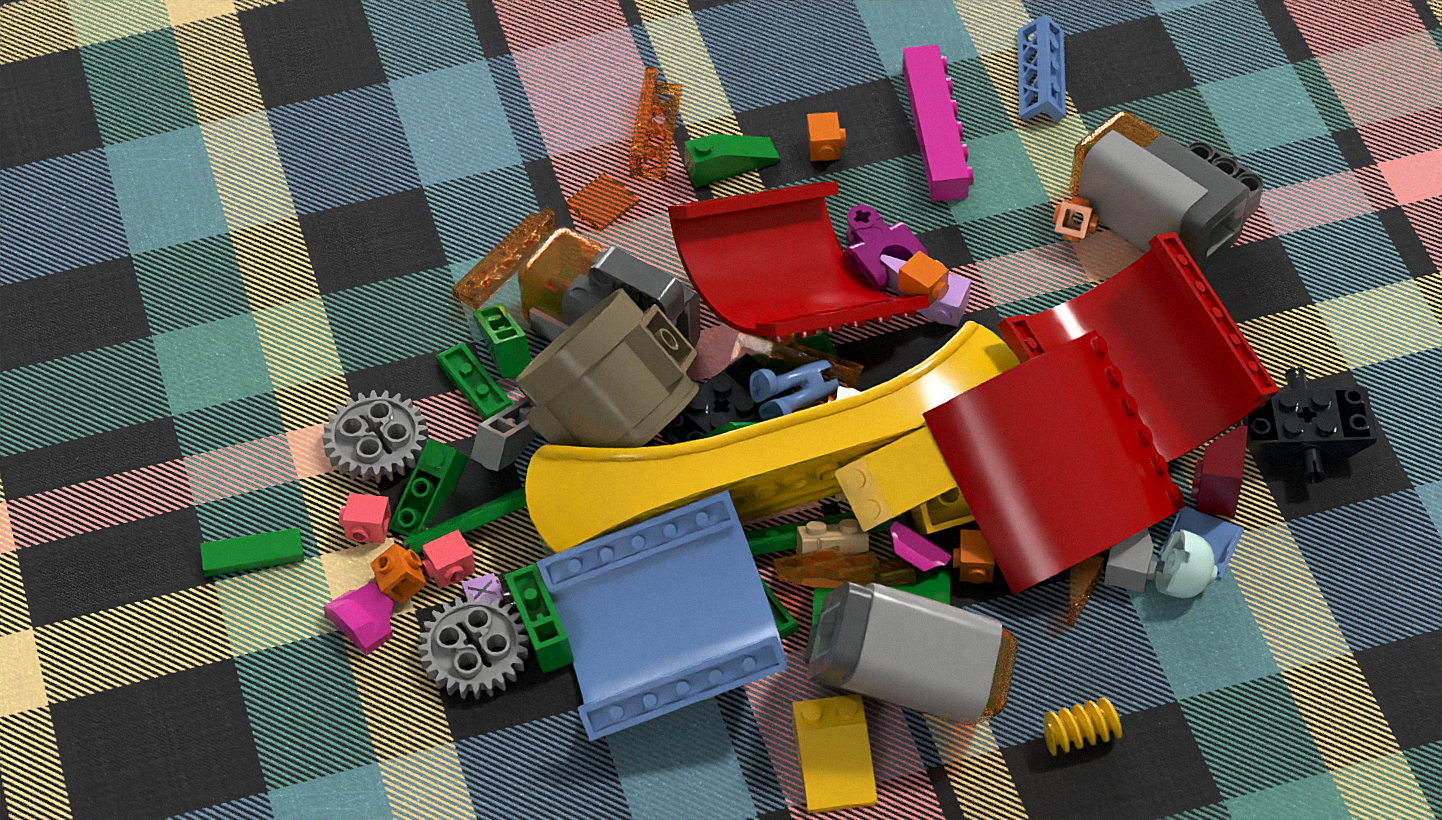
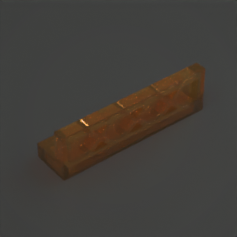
M646 67L629 153L630 176L666 179L682 94V84L658 82V68ZM669 93L674 94V97L663 103L657 97V94ZM664 113L669 120L659 125L653 118ZM660 135L665 142L654 147L649 140ZM654 157L662 163L661 168L644 166L645 162Z
M546 206L537 215L531 212L452 287L453 296L473 309L478 310L556 234L554 210Z
M738 332L728 364L729 366L738 359L742 346L754 350L759 363L769 370L767 362L775 358L784 360L789 371L795 369L792 363L802 366L818 360H828L832 368L823 372V374L831 377L825 379L823 374H821L824 382L838 378L850 382L849 387L856 389L864 369L863 365L791 341L771 342L770 337L747 335ZM762 353L769 355V357L764 359ZM795 386L790 389L796 391L798 389H801V387Z

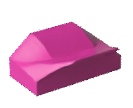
M895 518L892 519L887 527L895 554L923 572L937 566L946 565L952 557L950 553Z
M372 581L358 589L347 591L323 607L324 614L366 656L393 637L390 617L394 603Z

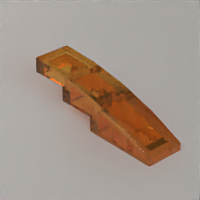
M839 546L773 560L779 581L810 587L838 588L845 582L855 583L864 587L870 583L888 587L916 582L915 570L911 563L901 557L878 561L873 550L843 557Z
M1100 552L1071 567L1067 594V624L1073 627L1101 579L1104 558L1098 556Z

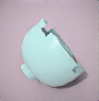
M1180 529L1181 533L1175 531L1162 551L1160 560L1165 562L1163 573L1160 571L1156 572V588L1158 592L1169 596L1191 598L1202 592L1207 585L1213 584L1218 568L1214 565V554L1206 540L1194 533Z

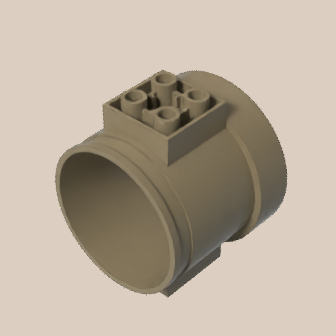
M620 288L597 303L554 339L523 369L515 379V382L534 403L526 415L531 428L537 434L542 435L550 445L592 448H638L645 445L668 425L697 394L699 386L690 380L686 375V371L698 352L656 304L643 313L628 294Z

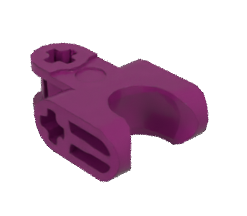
M857 205L849 210L847 214L849 226L846 230V239L851 246L845 250L846 257L858 273L878 291L885 290L887 283V271L880 261L882 254L908 261L918 251L928 256L924 246L903 222H898L888 227L877 211L867 205Z

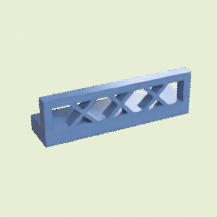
M1046 14L1018 29L1019 117L1024 121L1043 111L1056 122L1066 117L1064 30ZM1037 31V33L1029 43L1028 36ZM1037 51V55L1035 56L1031 64H1028V61L1033 55V53ZM1038 73V76L1036 77L1032 85L1029 86V82L1034 76V74ZM1035 95H1038V102L1029 106Z

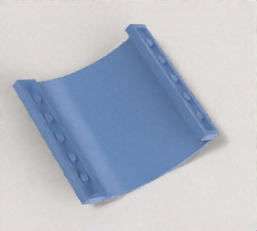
M728 490L537 561L545 586L566 632L575 660L573 664L584 705L578 706V712L589 741L788 669L784 648L767 595Z

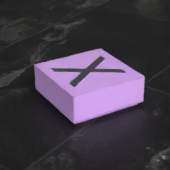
M494 573L461 582L466 601H468L469 594H473L474 600L478 602L482 595L486 594L488 603L491 604L498 597L500 598L501 607L504 606L503 597Z

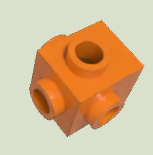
M1072 196V200H1064L1061 205L1056 206L1053 216V223H1056L1054 231L1063 233V239L1080 242L1081 238L1086 239L1090 237V233H1096L1100 215H1096V207L1090 206L1091 200ZM1077 212L1083 215L1081 224H1077L1073 220V216Z
M396 543L370 563L375 575L373 578L375 585L381 592L401 604L405 603L427 585L420 568L422 562L418 555L411 549L405 550Z

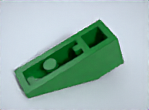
M710 134L684 142L685 168L695 187L780 163V157L769 137Z
M503 303L473 311L474 319L496 369L503 378H517L532 361L526 334Z
M535 563L504 575L542 673L544 674L575 662L568 637L537 564Z

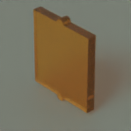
M602 173L566 201V206L580 215L582 221L586 220L602 232L639 203V198L628 191L623 183L619 184L606 173Z

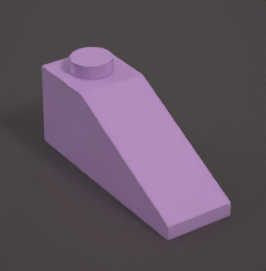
M882 254L880 261L887 271L886 285L899 296L906 295L898 290L899 269L907 261ZM949 274V289L944 298L936 300L929 308L919 309L918 311L927 319L934 320L940 324L958 327L970 300L971 280Z

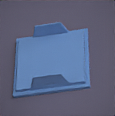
M1188 507L1180 509L1158 557H1161L1167 541L1175 531L1181 533L1180 529L1194 533L1204 538L1211 546L1215 558L1214 565L1218 568L1216 578L1222 579L1244 528Z

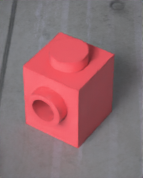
M349 493L346 506L342 505L339 512V525L344 526L346 539H352L357 542L385 543L391 520L388 497Z
M459 530L422 546L424 560L421 561V567L428 579L433 578L440 589L449 584H456L464 577L476 572L473 552Z

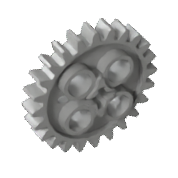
M372 390L370 398H365L362 393H358L359 401L356 402L346 398V408L337 405V415H328L329 424H324L325 434L322 435L326 457H330L332 467L338 466L339 474L342 475L349 471L350 480H354L358 475H362L363 483H366L370 476H374L376 483H380L383 475H386L392 481L393 473L396 471L403 476L406 475L404 467H416L415 458H420L427 443V438H429L426 417L421 416L420 407H413L411 399L402 402L401 394L399 393L391 399L386 390L381 397H377L375 390Z
M469 594L468 601L465 603L458 596L455 597L456 606L451 607L446 602L442 603L444 608L443 614L433 610L434 622H424L426 632L419 634L422 645L418 646L419 655L422 656L420 658L422 668H427V678L429 680L436 678L435 683L438 689L447 684L448 695H452L457 689H460L462 699H465L469 691H473L475 698L479 699L481 690H486L491 697L493 696L494 686L497 685L504 691L506 690L505 679L513 682L517 680L514 670L524 671L522 660L529 658L528 649L526 648L530 646L529 637L526 636L524 624H520V614H512L510 604L501 608L500 598L498 597L490 604L487 601L486 594L482 595L479 602L474 600L473 594ZM478 622L486 623L483 627L480 628L472 627L475 623ZM458 625H462L464 629L467 631V635L471 640L472 644L468 645L467 637L465 633L462 632V630L459 627H457ZM448 640L457 641L453 645H444V643ZM480 647L483 659L486 660V662L489 665H491V667L488 668L484 665L476 648ZM495 647L505 648L500 652H491ZM468 664L476 665L472 670L462 669Z

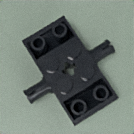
M745 353L703 385H699L686 372L690 380L699 386V390L688 405L659 434L673 445L697 440L698 437L730 422H764L759 414L760 406L770 400L790 395L791 389L782 391L764 401L755 402L750 393V376L753 372L766 368L748 353Z
M1295 367L1285 372L1288 390H1280L1271 399L1241 420V425L1248 426L1246 448L1274 466L1302 465L1304 481L1312 484L1311 474H1313L1314 482L1319 483L1325 478L1322 464L1341 463L1377 443L1367 387L1308 389L1304 368L1298 367L1299 376L1296 377Z

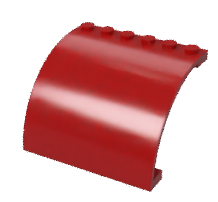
M816 182L668 206L674 242L692 286L717 318L741 333L770 337L771 342L790 340V334L796 333L797 337L816 335V329L822 328V332H833L842 330L841 324L848 323V327H859L867 325V319L872 318L873 322L891 321L893 314H898V317L916 316V310L929 308L928 295L907 294L896 297L887 296L870 285L854 268L836 237L824 197L839 194L838 182Z
M1175 232L1155 235L1148 242L1152 248L1116 275L1089 291L1063 304L1034 315L1026 316L1023 314L1004 318L997 325L1003 334L1005 342L1011 347L1020 364L1096 330L1098 335L1105 340L1108 347V355L1113 365L1117 366L1123 376L1122 383L1127 393L1135 399L1138 406V414L1143 424L1147 425L1153 435L1152 442L1158 454L1165 458L1167 464L1228 430L1280 391Z
M1096 330L1042 353L922 413L1013 595L1092 557L1185 507L1181 489L1177 484L1173 483L1168 473V465L1165 458L1158 454L1152 442L1153 435L1147 425L1143 424L1138 414L1137 403L1127 393L1122 383V373L1117 366L1113 365L1108 355L1107 344L1098 335Z

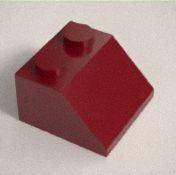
M1240 425L1207 445L1204 450L1203 460L1196 459L1190 496L1192 499H1197L1196 511L1235 518L1243 480L1248 426Z

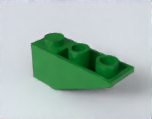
M429 438L388 528L408 537L426 530L457 486L469 457L455 448Z

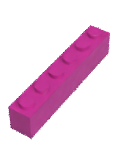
M938 45L903 48L902 57L903 76L931 201L968 198L969 185H973L974 182L972 167L966 166V162H968L967 145L961 144L963 139L961 121L956 122L955 119L958 116L956 99L951 100L950 97L953 94L951 78H946L945 76L948 70L946 56H941Z

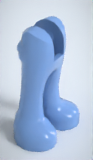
M828 360L810 362L778 376L769 369H760L753 372L750 376L749 384L751 397L755 402L764 401L795 386L801 387V390L779 399L776 398L762 404L759 408L761 418L767 421L788 415L798 408L818 402L832 395L839 386L838 378L824 382L821 375L832 368Z

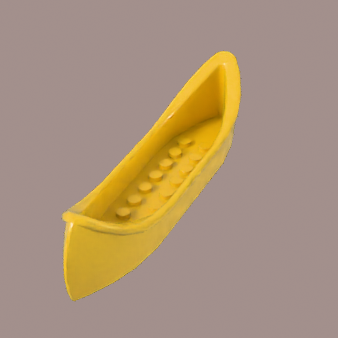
M967 321L941 349L922 363L890 381L849 397L717 436L673 445L638 448L543 445L532 455L527 470L525 488L530 519L545 544L556 554L726 490L729 491L740 523L843 493V490L834 471L899 440V437L909 435L927 426L922 413L1020 365V362L1007 344L992 331L974 321Z

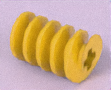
M1105 697L1098 699L1096 704L1093 701L1085 702L1083 707L1076 704L1071 707L1070 711L1067 708H1061L1058 710L1057 715L1050 711L1044 716V736L1047 747L1053 756H1056V746L1059 744L1063 751L1067 753L1070 752V741H1073L1078 749H1082L1083 738L1085 737L1091 746L1096 745V734L1101 736L1104 743L1109 741V731L1111 730L1117 739L1122 737V729L1117 712Z

